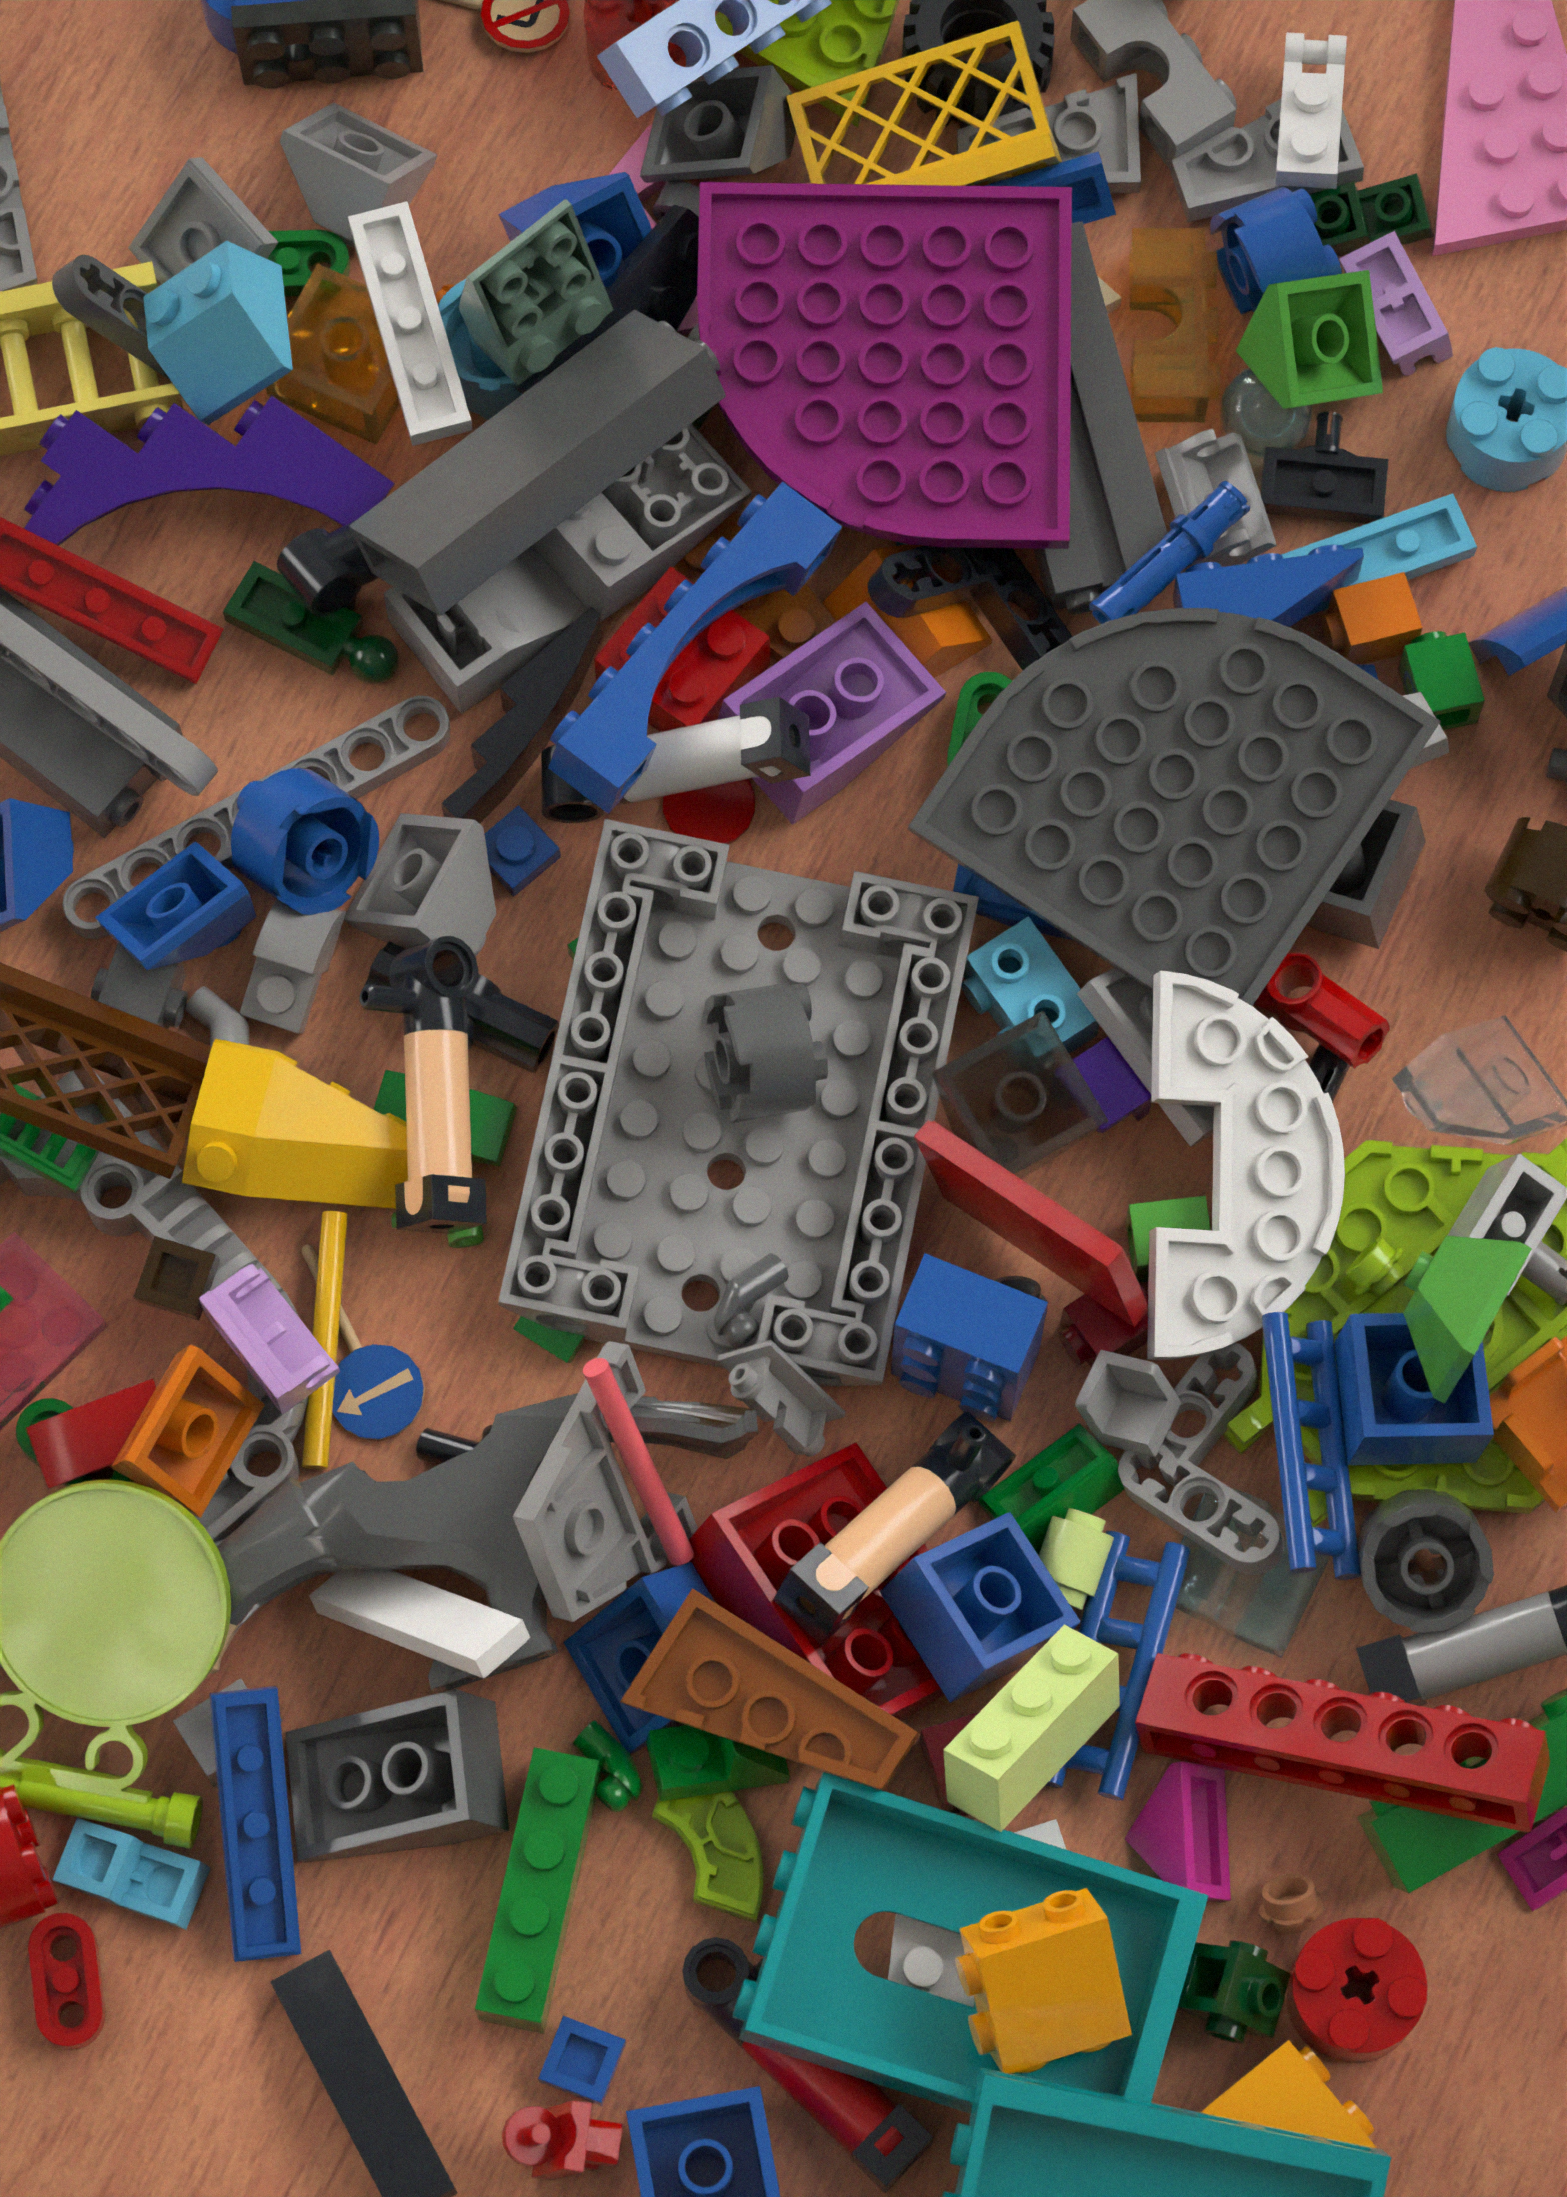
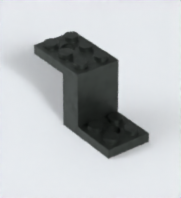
M305 0L231 6L232 27L244 85L279 88L289 82L308 80L335 84L343 82L349 77L377 75L384 79H398L412 72H423L418 0Z

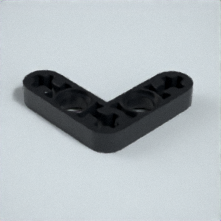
M921 546L895 553L885 558L867 583L868 593L875 605L886 614L896 618H907L974 599L1022 671L1073 637L1013 548ZM932 565L939 566L945 570L954 583H949L939 577L933 570ZM912 580L914 585L910 589L907 585ZM1008 602H1012L1022 608L1030 621L1018 616L1009 607Z

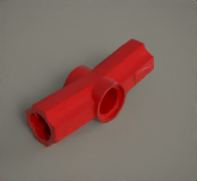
M1291 953L1285 956L1254 1003L1276 1014L1281 1024L1288 1029L1306 1033L1354 1069L1360 1064H1368L1381 1050L1385 1036L1390 1030L1389 1023L1384 1017L1325 976L1316 960L1309 955L1301 953ZM1306 986L1311 988L1306 995L1300 998L1292 999L1286 997L1292 990L1298 987Z

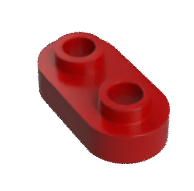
M55 1913L45 1917L34 1927L28 1942L35 2018L40 2032L50 2043L62 2049L76 2050L86 2047L96 2040L105 2024L106 2012L98 1943L94 1932L83 1919L70 1913ZM62 1939H71L76 1942V1953L68 1961H58L53 1956L55 1945ZM70 2005H79L84 2010L82 2022L73 2028L62 2026L60 2019L62 2011Z

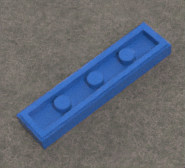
M271 1686L209 1693L234 1962L299 1955L301 1954L278 1688Z

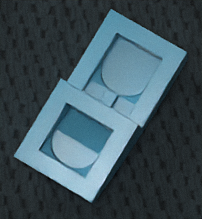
M77 1818L52 1880L105 1902L186 1930L210 1867L201 1861L144 1843L132 1835Z

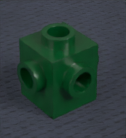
M1230 1940L1228 1947L1196 1942L1177 2008L1207 2022L1204 2032L1224 2041L1242 2044L1245 2034L1273 2038L1284 2004L1291 1973L1267 1962L1268 1951L1253 1944Z

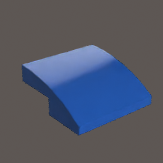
M1567 586L1470 641L1468 644L1479 663L1482 664L1497 655L1508 676L1566 644Z

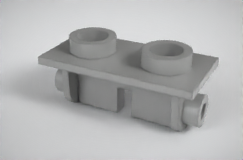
M772 1340L718 1355L717 1361L730 1372L729 1383L731 1384L732 1395L737 1400L743 1401L749 1408L755 1409L757 1415L764 1422L774 1420L773 1431L787 1443L788 1448L796 1455L805 1454L810 1457L819 1453L825 1444L823 1436L825 1422L845 1417V1411Z

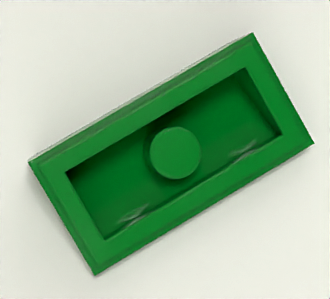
M1079 1423L984 1494L978 1502L991 1520L1011 1512L1032 1547L1039 1555L1052 1516L1065 1519L1069 1508L1092 1515L1124 1491V1487L1118 1474L1119 1464L1116 1458Z

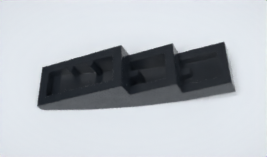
M590 607L500 686L502 707L506 714L471 744L473 764L478 771L441 803L444 817L472 819L480 824L509 795L542 753V750L546 748L553 732L576 698L602 640L600 614L593 607Z
M330 1949L270 1981L381 2196L453 2197L458 2194Z

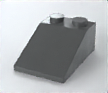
M1389 799L1307 925L1327 934L1376 949L1380 948L1426 842L1417 807Z
M453 1689L286 1732L297 1859L300 1862L306 1863L452 1845L509 1831L495 1701Z

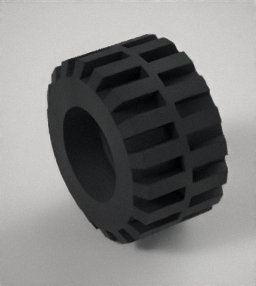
M911 0L909 14L905 15L903 26L902 58L950 43L952 40L965 34L981 33L1019 21L1040 93H1046L1050 82L1055 35H1053L1055 24L1052 12H1046L1047 0ZM1011 40L1003 42L1010 50L1005 56L993 62L978 64L976 69L1005 83L1017 61ZM958 57L956 58L966 64L968 63L967 61H964ZM945 62L929 66L918 88L946 102L962 71ZM914 72L905 74L906 82L909 83ZM1020 75L1014 89L1027 95ZM971 77L956 108L983 122L1000 91ZM1009 96L999 116L1023 108L1031 111V108ZM917 97V106L925 114L934 109L937 120L942 110ZM953 115L950 116L945 125L947 127L951 120L960 122V129L970 126V124Z

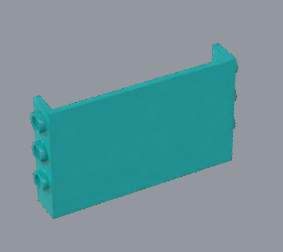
M980 2068L969 2125L957 2123L951 2147L950 2164L960 2166L955 2193L944 2191L942 2197H1384L1391 2156L1378 2148Z

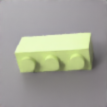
M1064 1624L945 1747L944 1763L947 1802L1001 1832L1120 1707L1118 1653Z

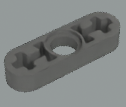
M89 255L76 257L54 274L52 279L54 294L60 305L69 314L169 379L148 349L143 299L148 293ZM123 308L132 315L138 329L129 321Z

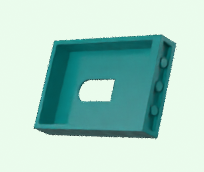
M826 1772L822 1773L815 1790L803 1786L791 1825L803 1828L795 1853L787 1850L783 1851L772 1885V1889L783 1892L777 1915L773 1917L764 1914L752 1953L764 1956L756 1982L744 1979L732 2018L744 2021L739 2040L971 2114L980 2068L1001 2072L990 2053L980 2055L974 2044L968 2016L977 2013L976 2004L974 2003V2007H970L877 1977L866 1971L859 1963L854 1951V1937L859 1925L871 1915L890 1912L960 1934L959 1928L978 1923L984 1916L996 1911L1013 1912L1041 1903L1046 1897L1059 1891H1079L1087 1888L1108 1917L1132 2035L1111 2041L1107 2047L1099 2051L1077 2052L1049 2061L1039 2070L1029 2073L1015 2072L1012 2074L1151 2102L1209 1895L1004 1829L999 1832L985 1823Z

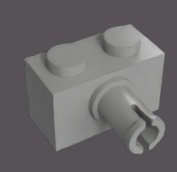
M1519 1153L1488 1167L1447 1236L1516 1241L1529 1246L1532 1249L1507 1296L1520 1275H1522L1554 1298L1555 1302L1559 1305L1567 1303V1259L1542 1242L1544 1235L1567 1198V1188Z

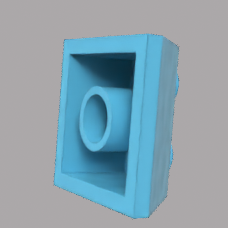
M226 240L143 297L148 349L198 420L209 425L293 370L282 267L277 263Z

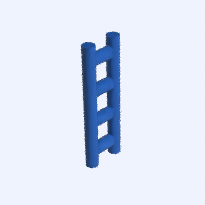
M1286 1312L1264 1314L1262 1316L1290 1572L1300 1574L1315 1571L1317 1569L1315 1554L1333 1557L1335 1579L1351 1580L1359 1578L1361 1574L1349 1466L1347 1463L1332 1322L1319 1320L1307 1323V1339L1290 1336L1288 1314ZM1293 1363L1311 1366L1315 1402L1297 1399ZM1301 1426L1318 1429L1322 1465L1304 1462ZM1308 1490L1325 1492L1329 1529L1312 1527Z
M1106 1531L1105 1533L1114 1537L1095 1595L1094 1597L1087 1596L1078 1632L1100 1644L1106 1643L1136 1649L1127 1686L1119 1685L1120 1707L1116 1710L1119 1712L1110 1749L1083 1745L1052 1777L1046 1786L1062 1788L1067 1769L1071 1768L1102 1775L1098 1794L1108 1799L1123 1801L1140 1740L1135 1721L1157 1653L1163 1654L1191 1549L1179 1543L1166 1542L1160 1562L1126 1556L1130 1537L1119 1532ZM1119 1581L1153 1587L1144 1624L1109 1618Z

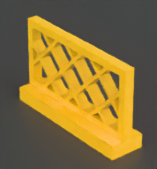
M1019 21L786 96L811 184H826L823 175L835 152L863 166L854 184L984 186L1062 162L1057 144L1053 139ZM1011 40L1017 61L1005 83L976 69L988 47ZM972 53L967 64L956 59L957 57ZM942 62L962 71L946 102L918 88L929 66ZM914 72L909 83L898 78L899 76ZM1020 75L1027 95L1014 89ZM971 77L1000 91L984 122L956 108ZM883 81H888L904 90L888 121L860 107L871 85ZM856 91L851 102L840 96ZM913 96L942 110L926 140L898 127ZM1010 96L1031 108L1036 129L1011 137L994 128L993 125ZM829 99L846 108V111L829 140L810 130L804 107ZM856 114L884 128L868 159L840 145ZM951 115L979 129L969 150L957 155H951L935 146ZM893 134L921 148L910 170L894 174L877 165ZM988 134L1000 140L982 146ZM814 141L826 147L820 160ZM930 153L941 158V160L925 164ZM872 172L884 177L867 183Z

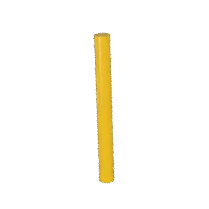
M340 1211L322 1212L312 1335L336 1363L348 1214ZM335 1376L308 1396L302 1460L303 1468L315 1470L328 1469Z

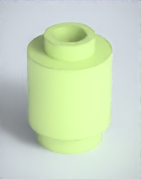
M1069 1508L1065 1519L1052 1516L1039 1557L1070 1606L1083 1610L1087 1596L1094 1597L1114 1537L1102 1532L1106 1523L1105 1520Z

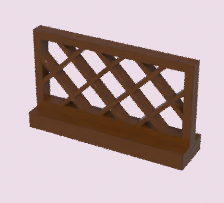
M0 962V1050L13 1047L24 1065L8 1069H2L0 1066V1112L171 1179L190 1130L212 1046ZM32 1044L62 1056L41 1060ZM92 1068L122 1080L102 1084ZM74 1071L85 1089L63 1094L52 1076ZM35 1080L46 1098L34 1101L18 1094L13 1085ZM152 1091L183 1104L162 1108ZM134 1095L145 1113L124 1118L113 1099ZM95 1104L107 1122L94 1125L80 1119L74 1109ZM156 1128L168 1146L167 1153L142 1144L135 1135V1132Z

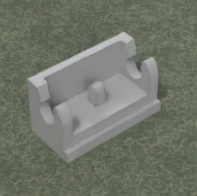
M1214 429L1197 433L1169 449L1163 448L1155 453L1175 518L1179 514L1187 515L1222 481H1227L1235 486L1248 501L1246 504L1250 506V511L1226 530L1213 544V552L1204 560L1196 559L1192 563L1193 565L1204 562H1217L1222 567L1240 565L1277 546L1241 435L1232 432L1216 438Z

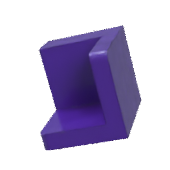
M1108 1036L1055 1071L1054 1093L1067 1110L1077 1104L1099 1133L1106 1132L1131 1114L1138 1121L1149 1114L1151 1107L1150 1092Z

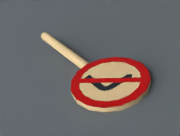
M441 0L481 11L480 20L485 33L495 44L510 51L530 53L544 50L558 42L568 29L570 9L566 0Z

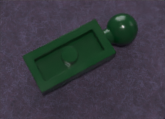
M253 561L223 610L225 621L332 676L343 658L350 661V667L354 675L359 680L368 684H381L388 681L394 676L399 666L397 648L388 638L381 635H368L361 639L357 637L364 625L362 615L346 607L326 617L313 615L281 574L256 561Z

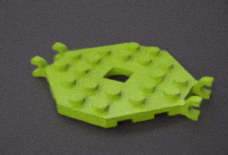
M1567 1138L1549 1154L1521 1153L1522 1156L1567 1188ZM1366 1140L1344 1158L1343 1202L1330 1248L1327 1254L1322 1256L1316 1270L1304 1286L1306 1289L1284 1311L1288 1314L1290 1336L1307 1339V1323L1328 1320L1332 1322L1335 1343L1350 1314L1403 1313L1415 1292L1404 1286V1283L1421 1252L1424 1251L1433 1257L1435 1256L1445 1236L1450 1232L1488 1167L1514 1155L1483 1153V1149L1431 1145L1429 1149L1392 1146L1393 1142ZM1567 1198L1542 1239L1543 1243L1565 1259H1567ZM1379 1237H1382L1393 1249L1400 1246L1403 1249V1255L1398 1263L1405 1269L1400 1278L1380 1296H1376L1371 1290L1363 1295H1357L1354 1292L1357 1285L1345 1274L1352 1261ZM1520 1275L1510 1294L1504 1299L1489 1327L1490 1332L1482 1340L1489 1396L1502 1385L1510 1371L1551 1339L1557 1337L1559 1340H1562L1567 1336V1303L1559 1305L1555 1302L1554 1298L1522 1275ZM1264 1333L1262 1336L1259 1399L1232 1419L1226 1426L1228 1430L1224 1433L1226 1440L1240 1455L1257 1442L1274 1424ZM1293 1363L1297 1399L1315 1402L1311 1366ZM1301 1426L1303 1453L1313 1464L1322 1465L1318 1429ZM1493 1438L1476 1463L1348 1465L1352 1500L1382 1502L1405 1490L1429 1488L1435 1491L1447 1492L1458 1498L1468 1509L1525 1514L1532 1513L1545 1501ZM1310 1490L1308 1497L1312 1527H1317L1328 1517L1325 1492Z

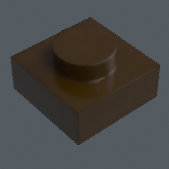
M155 1236L134 1298L139 1303L199 1321L203 1311L199 1298L210 1291L220 1259L216 1254Z

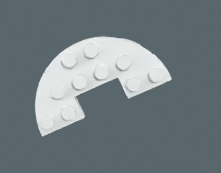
M1159 971L1153 975L1151 1103L1214 1106L1212 1230L1156 1227L1149 1231L1147 1360H1174L1219 1350L1246 1338L1262 1328V1316L1264 1314L1284 1312L1306 1289L1304 1286L1316 1270L1322 1256L1326 1255L1330 1248L1341 1212L1345 1179L1344 1149L1339 1122L1328 1092L1323 1093L1316 1076L1305 1060L1308 1055L1294 1037L1275 1018L1271 1017L1268 1019L1254 1007L1239 999V994L1235 991L1206 979L1168 971Z

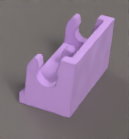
M1395 231L1339 259L1345 273L1369 270L1376 332L1393 365L1398 364L1403 375H1412L1416 369L1414 364L1425 356L1431 355L1437 363L1453 356L1449 334Z
M250 1264L236 1272L211 1292L208 1291L199 1298L205 1316L282 1415L340 1373L337 1364L325 1352L272 1284L262 1268L258 1270L254 1264Z

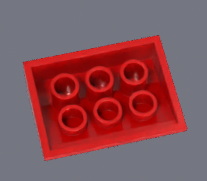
M857 1442L711 1513L689 1538L694 1551V1556L689 1562L693 1563L718 1605L902 1722L944 1695L880 1591L914 1557L929 1551L925 1543L859 1603L851 1618L822 1645L773 1601L788 1572L818 1543L821 1542L825 1546L887 1489Z

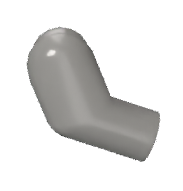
M206 986L198 989L188 1001L185 1010L210 1030V1046L213 1045L215 1038L249 1045V1026L245 1018Z

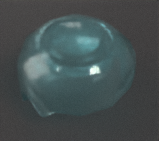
M1250 368L1241 370L1226 386L1221 396V426L1226 435L1232 432L1241 435L1248 454L1264 458L1265 447L1293 449L1306 437L1312 421V405L1283 409Z

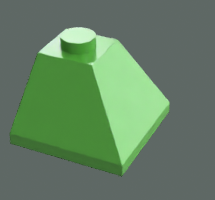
M1445 1236L1434 1257L1424 1251L1421 1252L1404 1283V1286L1415 1292L1403 1314L1433 1398L1444 1404L1474 1357L1532 1249L1529 1246L1516 1241Z

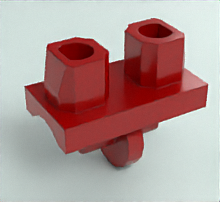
M571 2100L548 2108L527 2106L513 2112L505 2121L502 2131V2143L507 2155L516 2163L526 2167L533 2166L531 2178L555 2180L582 2173L584 2170H598L599 2165H617L622 2124L590 2119L592 2103Z

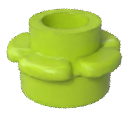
M1382 1237L1370 1243L1345 1271V1274L1357 1285L1354 1292L1357 1295H1363L1371 1290L1376 1296L1386 1292L1405 1270L1398 1263L1403 1255V1249L1400 1246L1393 1249Z

